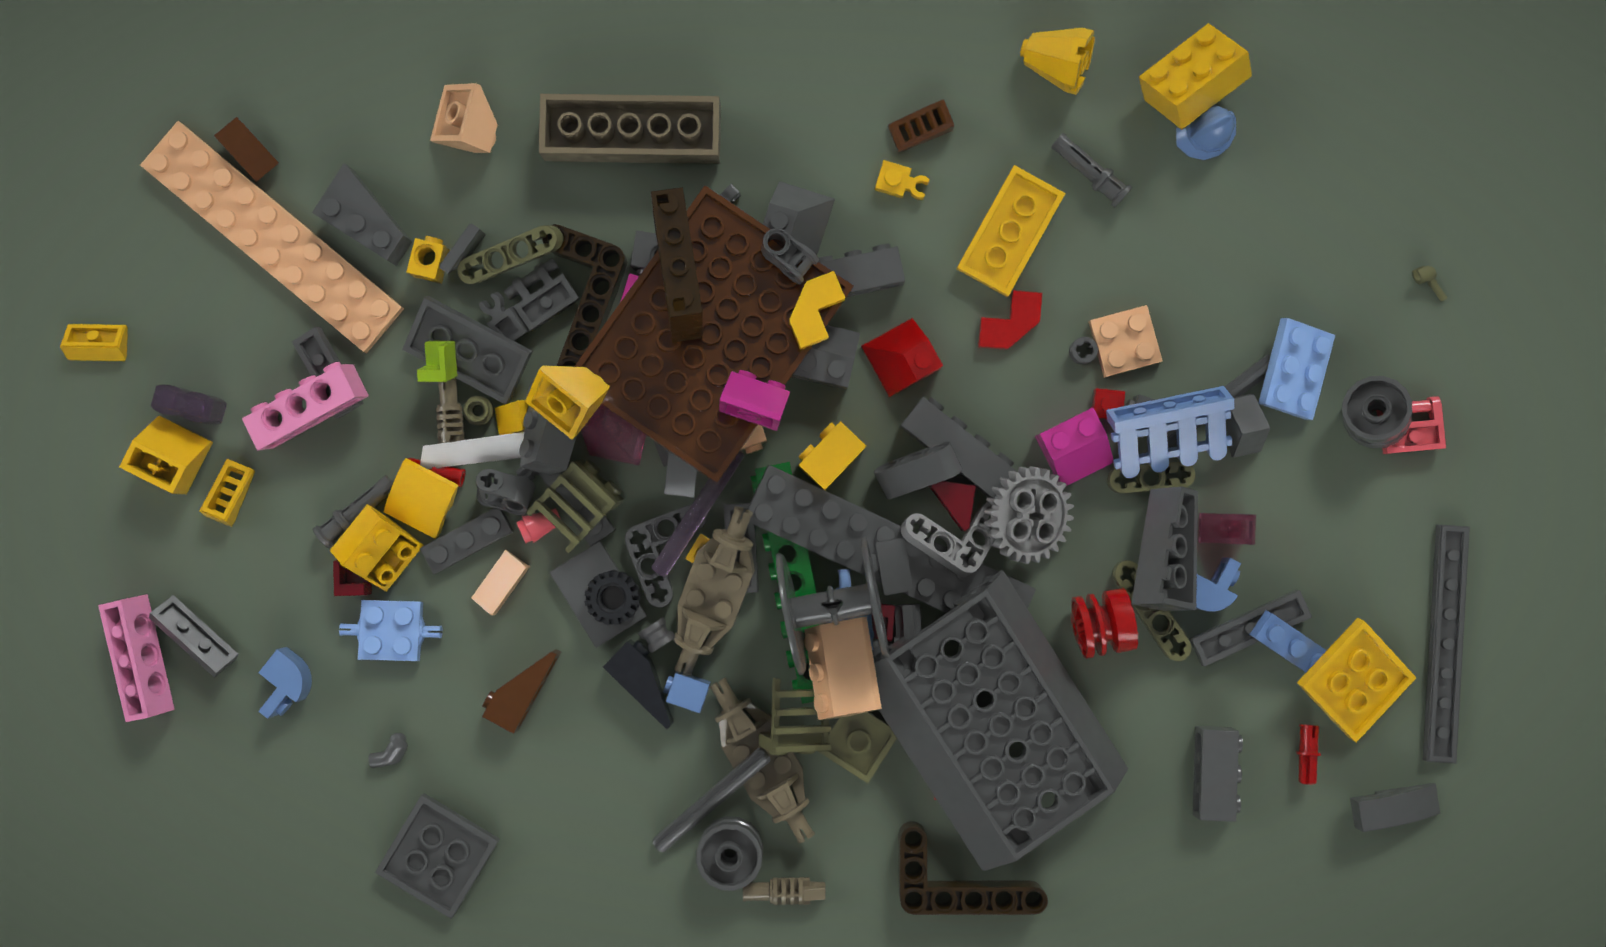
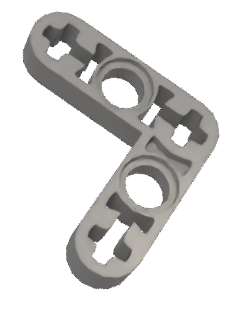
M986 502L980 507L961 540L926 516L918 513L910 515L902 523L901 534L906 541L955 574L967 577L977 571L995 540L987 537L992 527L984 525V522L990 516L984 513V510L991 509L992 504ZM915 523L919 525V532L917 534L912 532V525ZM974 531L984 535L985 544L983 546L977 545L973 541L972 534ZM929 532L933 533V534L927 539V541H924V539L927 537L926 534H928ZM935 538H941L946 542V552H939L935 548ZM969 551L973 552V554L970 556L968 560L969 566L964 567L962 565V558L969 553Z

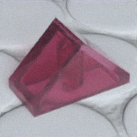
M1199 513L1198 543L1255 545L1256 515Z

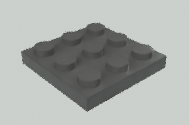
M424 793L420 796L375 873L452 919L500 839Z

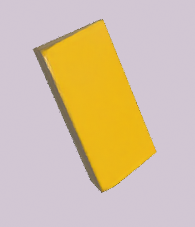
M68 324L60 348L68 360L126 361L127 325Z

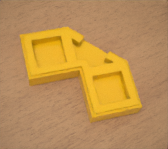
M834 271L806 281L789 320L800 350L829 338L818 311L845 301L844 293Z

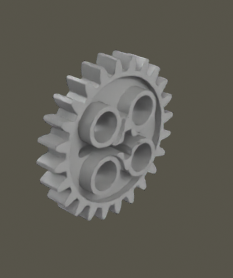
M1019 467L1018 472H1008L1009 479L999 478L1002 485L1001 488L992 487L996 496L995 498H987V501L992 504V508L984 510V513L991 515V519L984 522V525L992 527L987 537L995 539L992 546L1001 549V555L1009 557L1010 560L1029 564L1030 561L1039 563L1040 557L1050 558L1049 550L1059 551L1058 541L1066 542L1062 534L1063 531L1071 532V528L1066 525V522L1073 520L1074 517L1067 515V511L1072 509L1074 505L1066 503L1071 493L1063 492L1066 483L1058 482V475L1050 474V470L1039 467ZM1020 495L1019 502L1017 503V497ZM1016 525V531H1015L1014 534H1013V529H1014V526Z

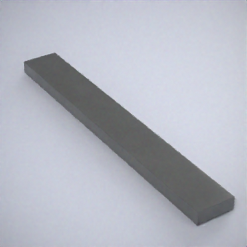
M1436 525L1423 760L1427 762L1457 764L1470 527Z

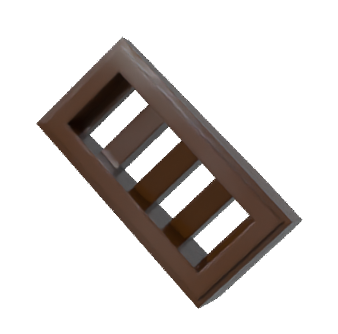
M943 99L889 124L888 128L900 153L952 132L954 122ZM935 113L939 114L942 121L940 126H938L933 115ZM925 117H927V120L932 129L928 132L922 120ZM913 122L916 123L920 135L917 137L911 126ZM903 126L905 127L908 137L910 139L906 142L904 141V138L899 129Z

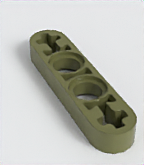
M553 225L536 227L464 258L458 265V276L467 284L484 282L555 252L562 245V233L560 229ZM546 234L552 235L553 239L549 243L537 245L535 242L545 238ZM520 241H524L529 249L527 256L521 258L516 251L517 244ZM495 252H499L503 256L504 261L500 268H496L492 264L491 259ZM483 264L485 269L474 272V275L469 274L468 270L472 266Z
M1122 560L1114 566L1112 576L1119 588H1125L1132 603L1134 588L1130 592L1127 590L1128 587L1133 585L1128 579L1120 578V575L1123 574L1121 568L1123 566L1128 569L1133 568V572L1130 575L1135 582L1138 565L1133 561ZM1132 605L1134 611L1167 658L1174 661H1183L1190 655L1191 643L1170 611ZM1159 614L1164 615L1168 621L1167 627L1162 631H1156L1152 626L1153 618ZM1170 634L1175 642H1182L1183 645L1180 647L1181 653H1171L1172 643L1167 638L1162 641L1161 637Z

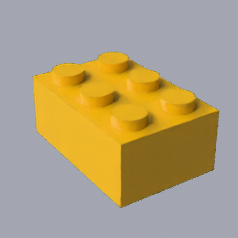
M1208 23L1139 76L1144 100L1182 130L1252 76L1249 53Z

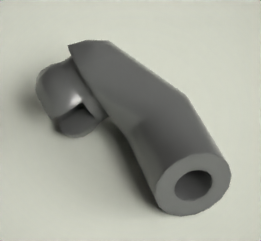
M402 733L391 735L390 743L385 751L369 754L370 767L377 768L400 762L408 747L406 736Z

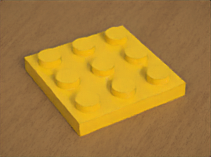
M1357 618L1301 677L1297 684L1349 739L1357 743L1412 684L1416 676L1364 620Z

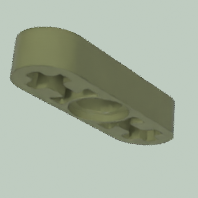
M1170 462L1166 473L1178 472L1179 467H1181L1183 472H1187V478H1183L1182 483H1180L1178 478L1166 479L1165 471L1157 472L1159 475L1158 483L1154 486H1149L1143 480L1145 471L1152 469L1147 464L1140 465L1139 474L1136 476L1139 488H1135L1136 482H1128L1124 484L1122 489L1121 485L1114 481L1121 472L1120 469L1115 468L1108 474L1107 483L1109 488L1115 493L1144 492L1158 488L1189 487L1194 482L1196 474L1193 466H1184L1181 462Z

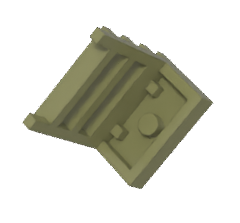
M580 459L572 461L567 470L556 478L557 480L544 491L543 495L526 512L529 516H532L539 510L571 541L564 549L568 554L573 551L610 510L617 508L625 500L619 495L621 493L619 487L610 480L606 482L599 475V468L590 460L584 461ZM561 484L596 516L590 523L556 491ZM549 497L583 528L578 536L544 504Z
M773 678L771 733L759 734V746L769 750L771 755H787L789 752L813 754L815 751L831 750V744L828 743L829 732H831L832 727L829 725V719L821 720V725L779 726L780 716L817 715L815 707L780 708V698L815 697L814 689L780 690L781 678Z

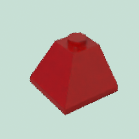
M913 318L861 346L889 397L943 367L931 342Z

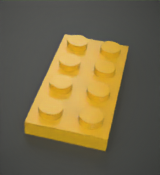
M1014 165L956 269L1008 297L1066 193Z

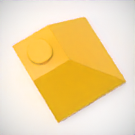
M543 365L537 372L525 402L573 440L602 404L610 386L600 376L594 374L586 367Z

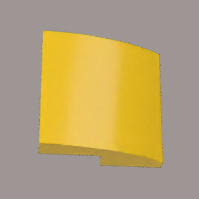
M405 458L393 482L383 512L436 539L442 531L447 512L453 506L459 485Z

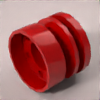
M1125 588L1103 591L1101 606L1094 594H1087L1086 603L1082 596L1072 597V629L1075 640L1085 659L1094 658L1095 649L1098 655H1106L1107 641L1110 642L1116 653L1137 649V623L1130 597Z

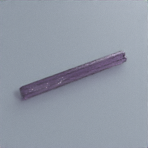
M741 451L717 484L708 479L652 565L653 571L660 576L666 577L732 477L744 458V454Z

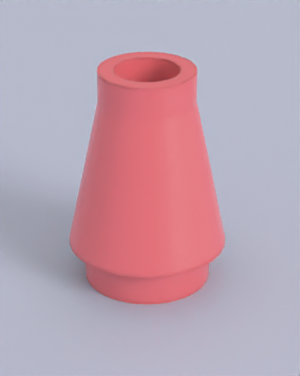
M556 508L552 509L551 511L560 518ZM541 512L535 513L532 516H522L523 519L516 522L525 544L531 541L535 543L556 528Z

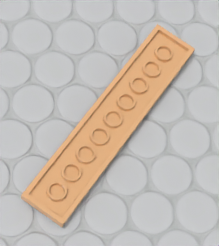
M180 121L174 124L140 164L141 167L363 352L368 353L405 309Z

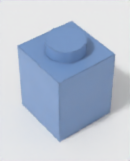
M676 672L674 677L668 676L663 691V693L668 694L666 702L700 713L711 681L693 675L686 676L683 675V672Z

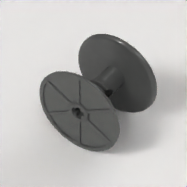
M867 537L861 539L866 584L833 590L832 586H828L827 591L796 597L787 561L782 554H776V570L782 611L791 653L799 675L804 674L806 670L802 627L828 622L839 625V620L873 614L882 655L885 658H890L881 602Z

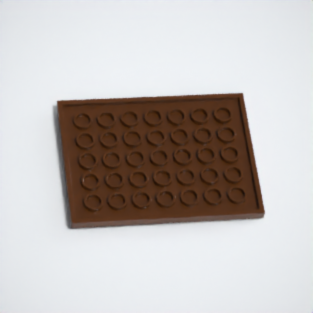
M704 186L687 209L703 311V338L672 342L659 252L657 251L574 367L588 368L610 386L601 404L603 407L717 484L758 426V424L719 411V400L731 371L739 373V370L748 371L757 376L756 380L768 383V380H773L786 386L813 347L812 345L800 350L789 324L790 317L806 281L832 271L818 262L816 265L813 264L803 276L804 281L801 284L793 282L762 255V241L766 232L770 229L707 186ZM773 239L768 242V246L774 251H780L784 248L779 240ZM836 274L846 299L854 285ZM843 302L818 311L825 328Z

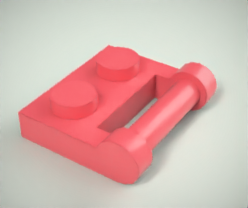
M1439 396L1428 397L1422 401H1412V413L1428 412L1430 420L1411 422L1407 434L1398 443L1382 448L1383 454L1446 448L1442 403ZM1376 410L1377 416L1383 415L1382 411Z

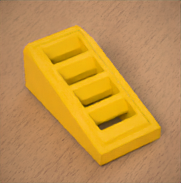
M226 459L199 512L210 519L232 527L255 470ZM230 472L242 475L241 481L230 477ZM226 482L237 486L236 490L233 491L226 488ZM224 494L232 498L228 502L220 499L221 495ZM217 505L226 508L224 513L215 510Z

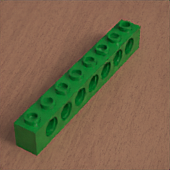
M790 462L771 465L792 475ZM766 467L756 468V475L750 476L754 493ZM769 531L766 534H762L765 551H771L773 562L768 563L771 581L777 580L778 582L776 554H779V549L783 545H791L796 551V557L794 560L787 562L790 574H796L802 580L801 587L795 591L796 597L816 593L808 549ZM774 592L777 610L782 609L780 593ZM780 621L783 639H786L788 636L785 621ZM817 625L802 627V632L805 633V631H804L805 629H808V628H811V627H814V626H817ZM805 649L806 663H808V651ZM787 650L788 666L793 668L795 667L791 650ZM795 667L797 679L792 680L793 689H813L812 680L804 674L799 675ZM801 697L802 704L814 702V697Z

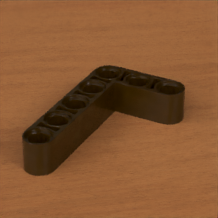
M553 224V226L560 229L565 238L561 247L552 253L592 268L557 366H567L571 363H577L586 351V349L577 350L575 348L577 338L587 336L590 345L607 322L628 262L625 254L618 246L570 228ZM546 234V237L542 239L543 244L549 243L552 239L551 234ZM590 244L592 245V252L586 257L579 256L578 250L580 246ZM610 254H618L620 256L619 263L614 267H608L605 263L606 258ZM601 281H607L610 284L608 292L603 295L596 294V285ZM592 308L598 309L599 318L592 323L586 322V312Z
M909 821L904 823L899 829V898L902 908L908 914L1036 915L1046 909L1048 904L1046 893L1040 884L1031 880L927 881V836L923 827L917 822ZM910 831H917L921 836L918 842L910 844L905 841L906 834ZM911 861H916L921 864L919 871L913 874L906 872L905 866ZM915 891L921 894L919 901L911 904L905 900L906 895L910 892ZM943 891L950 893V899L946 903L941 904L935 901L938 893ZM973 891L980 893V898L977 902L971 904L965 901L968 893ZM1003 891L1010 893V897L1005 903H997L995 901L998 893ZM1032 891L1039 892V899L1035 903L1025 902L1028 893Z

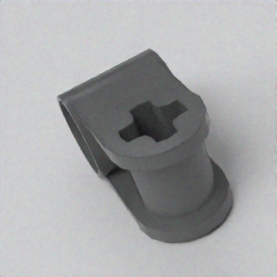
M781 228L770 229L763 238L761 245L762 255L797 284H801L804 281L803 276L810 267L820 261L810 248L799 243ZM773 239L779 240L784 248L780 251H774L770 249L768 242Z
M485 469L476 476V486L478 488L476 496L481 505L504 510L514 515L526 514L536 488L533 481L523 476H514L494 469Z

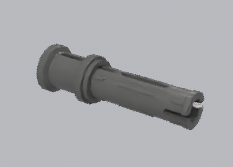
M1062 133L1051 146L1052 149L1093 183L1091 185L1093 190H1099L1109 198L1114 208L1133 188L1131 185L1126 186L1113 175L1114 171L1111 168L1104 169L1085 151L1071 141L1066 134Z
M385 475L343 510L336 509L329 520L320 527L316 525L312 529L316 537L327 548L333 547V542L342 536L367 504L375 508L388 497L393 481Z

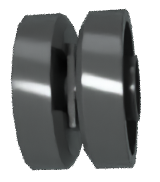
M1369 376L1357 381L1347 391L1342 402L1343 423L1349 436L1358 444L1369 448H1386L1398 443L1407 434L1412 422V400L1407 389L1397 380L1385 376ZM1375 410H1380L1383 412V415L1375 417L1371 413Z
M726 816L713 821L704 830L697 847L696 864L700 875L709 885L720 890L735 891L746 887L756 878L762 866L763 842L759 831L751 822L740 817ZM725 849H733L736 851V854L729 856L726 854Z

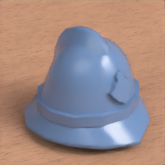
M1212 106L1181 130L1177 126L1176 146L1188 157L1206 160L1219 156L1229 148L1236 135V117L1234 113L1220 106Z

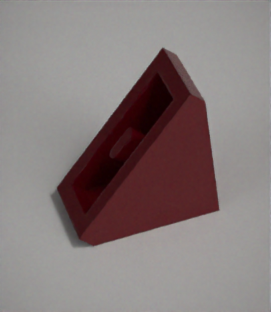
M946 481L930 485L929 488L961 531L969 529L976 486Z

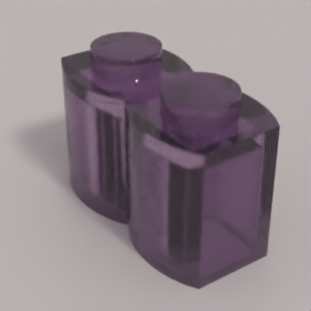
M157 385L151 402V407L159 413L184 417L193 422L210 425L222 423L227 403L219 397L193 392L189 389L172 385Z

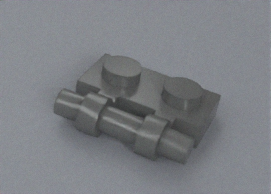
M553 258L544 264L540 262L534 266V271L522 279L520 277L512 281L513 285L503 290L509 300L520 294L523 300L513 307L531 332L580 300L563 274L554 280L550 276V273L559 268ZM542 279L545 286L531 294L528 288Z

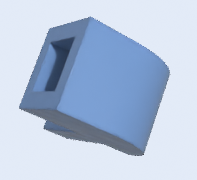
M1222 557L1211 580L1197 574L1196 609L1219 611L1230 606L1236 600L1238 595L1229 591L1228 588L1229 586H1234L1240 576V571L1238 570L1241 565L1240 562L1232 558Z
M288 647L277 649L258 672L277 687L258 711L267 719L278 714L282 716L293 704L290 699L294 702H299L306 699L312 685L310 669L305 661Z

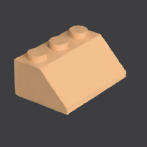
M867 617L839 621V625H834L831 622L805 629L804 644L808 651L810 663L809 676L813 682L814 707L817 711L818 720L847 717L882 709Z

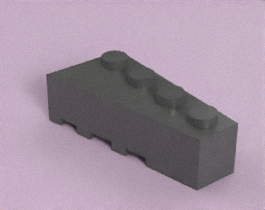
M1183 486L1150 490L1132 605L1162 611L1196 610L1198 491Z

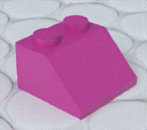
M739 370V373L731 371L719 400V411L777 431L790 391L785 390L786 386L773 380H768V383L756 380L757 376L748 371Z
M1090 408L1035 436L1053 474L1058 475V482L1066 483V486L1114 463L1107 433L1094 408Z

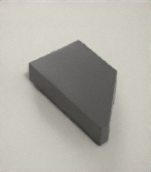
M472 223L469 224L441 262L439 268L447 274L451 273L458 267L460 261L471 256L486 234Z

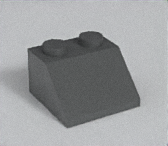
M827 325L826 331L829 338L813 345L792 375V378L847 390L860 333Z

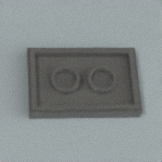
M601 541L549 572L596 648L647 617L641 605H639L631 618L617 625H605L603 622L596 621L595 617L588 613L589 609L585 606L586 596L584 595L585 590L588 589L587 585L589 582L603 572L619 571ZM608 586L602 592L601 599L607 608L617 609L623 604L624 594L620 588Z

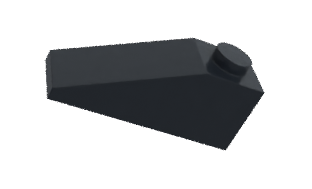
M630 639L603 668L658 722L668 729L674 721L652 659L648 656L650 651L641 641L637 640L634 642Z

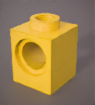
M425 236V240L415 238L406 272L413 277L442 284L445 271L440 269L439 265L450 249L442 245L443 240L435 237ZM428 252H435L434 262L424 265V256Z

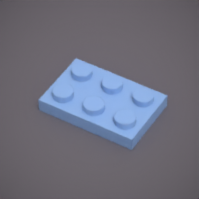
M1281 318L1258 403L1305 420H1313L1335 335L1290 318Z

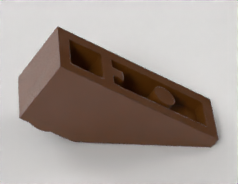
M556 649L497 689L495 693L491 691L482 707L486 708L482 717L513 734L517 732L559 658L561 651Z

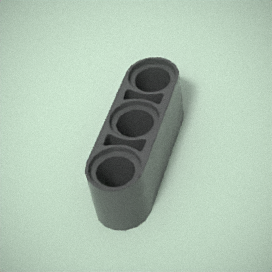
M948 441L887 462L874 470V474L885 497L892 499L952 478L959 474L963 468L951 443Z

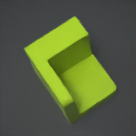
M455 341L425 342L426 365L417 369L418 382H447L457 377Z

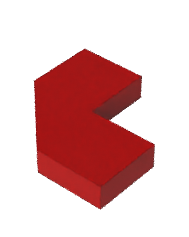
M1013 290L1010 319L980 318L978 347L1008 350L1040 322L1042 293Z

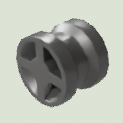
M663 617L638 633L642 639H646L648 642V649L651 653L674 639L675 636L673 632L668 631L666 628V621Z

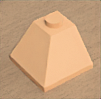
M476 83L444 85L430 138L431 142L473 153L491 152V148L496 141L495 133L498 124L481 85Z

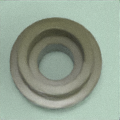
M474 396L466 401L463 407V414L469 423L484 425L493 416V406L487 398ZM481 405L484 412L481 416H476L474 409Z

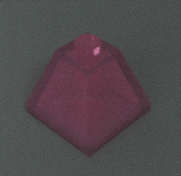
M600 405L581 429L589 455L639 466L646 435Z

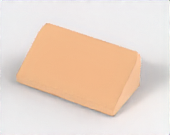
M505 550L471 598L490 615H496L530 566L508 550Z

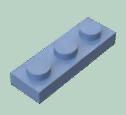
M1265 610L1249 634L1305 673L1327 651L1267 610Z

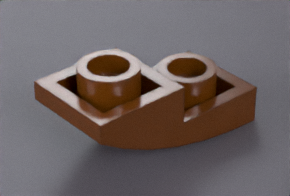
M238 117L234 118L214 135L256 182L279 163Z

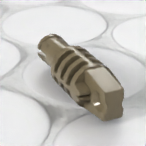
M457 378L447 382H438L440 404L436 408V421L439 444L464 440L463 407L458 403Z
M773 877V879H770V882H751L746 887H743V902L770 901V904L808 905L811 900H825L826 898L825 882L810 881V877Z

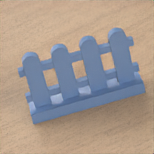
M1224 386L1106 410L1107 421L1114 430L1111 433V439L1113 442H1118L1119 458L1113 459L1115 469H1120L1126 478H1134L1139 474V464L1149 463L1153 471L1163 472L1169 466V458L1178 457L1184 466L1194 465L1198 460V452L1207 451L1213 460L1223 459L1227 454V446L1232 445V438L1230 435L1226 436V419L1231 418L1230 410L1235 409L1233 396ZM1205 424L1206 440L1197 442L1196 425ZM1176 430L1177 446L1168 448L1167 431ZM1147 436L1148 452L1139 454L1137 438Z

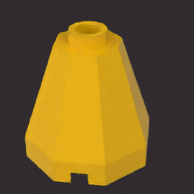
M1074 28L1032 33L1029 39H1024L1020 56L1024 57L1025 66L1064 92L1077 95L1086 78L1080 75L1084 73L1085 69H1089L1095 44L1094 30Z

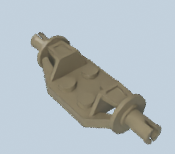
M735 506L727 530L715 529L712 538L697 551L678 603V632L675 633L674 641L682 648V651L674 669L681 673V670L687 664L683 675L691 676L699 654L710 655L713 653L714 645L734 626L755 572L751 552L753 543L744 536L753 513L747 509L740 520L744 510L743 507ZM738 550L741 551L739 562L736 561ZM712 631L711 634H710V636H709V638L706 639V637L708 636L709 632Z
M725 677L719 680L718 683L716 682L709 686L723 709L714 718L717 723L719 722L722 749L732 767L736 768L755 750L762 748L759 746V734L771 733L772 715L754 705L750 697L743 701L741 699L738 700ZM743 708L746 709V711L752 716L756 723H753L750 720L747 714L743 711ZM789 752L787 755L769 754L771 757L770 762L744 783L743 786L751 800L772 816L773 823L787 821L797 842L802 843L805 841V836L801 829L804 831L807 839L815 835V832L811 829L802 813L803 808L810 802L805 797L803 767L794 752ZM791 784H792L793 790H794V792H795L797 801H795V798H794L793 793H792V791H791V788H790V785H791Z

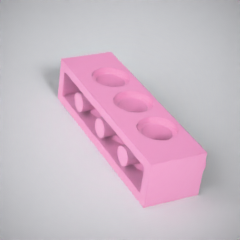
M340 362L332 363L323 368V374L317 377L315 375L309 376L299 381L300 386L294 390L286 389L277 393L274 396L276 400L271 403L264 402L250 409L252 413L242 418L257 451L273 449L367 398L369 395L354 365L341 364ZM328 385L331 389L330 397L326 394V387ZM303 399L306 401L305 411L302 408ZM279 412H280L281 415H282V422H281V424H280L279 421H278V414H279Z
M148 594L98 605L125 722L145 719L175 710L155 623L149 619L152 610Z

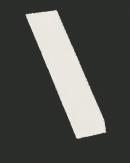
M524 432L425 445L422 449L420 465L427 469H432V467L442 468L521 458L519 449L524 439Z

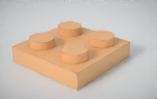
M1147 305L1088 322L1093 340L1098 347L1097 355L1104 378L1163 362Z

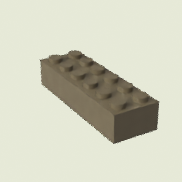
M540 94L539 154L544 161L720 164L721 103L719 96Z

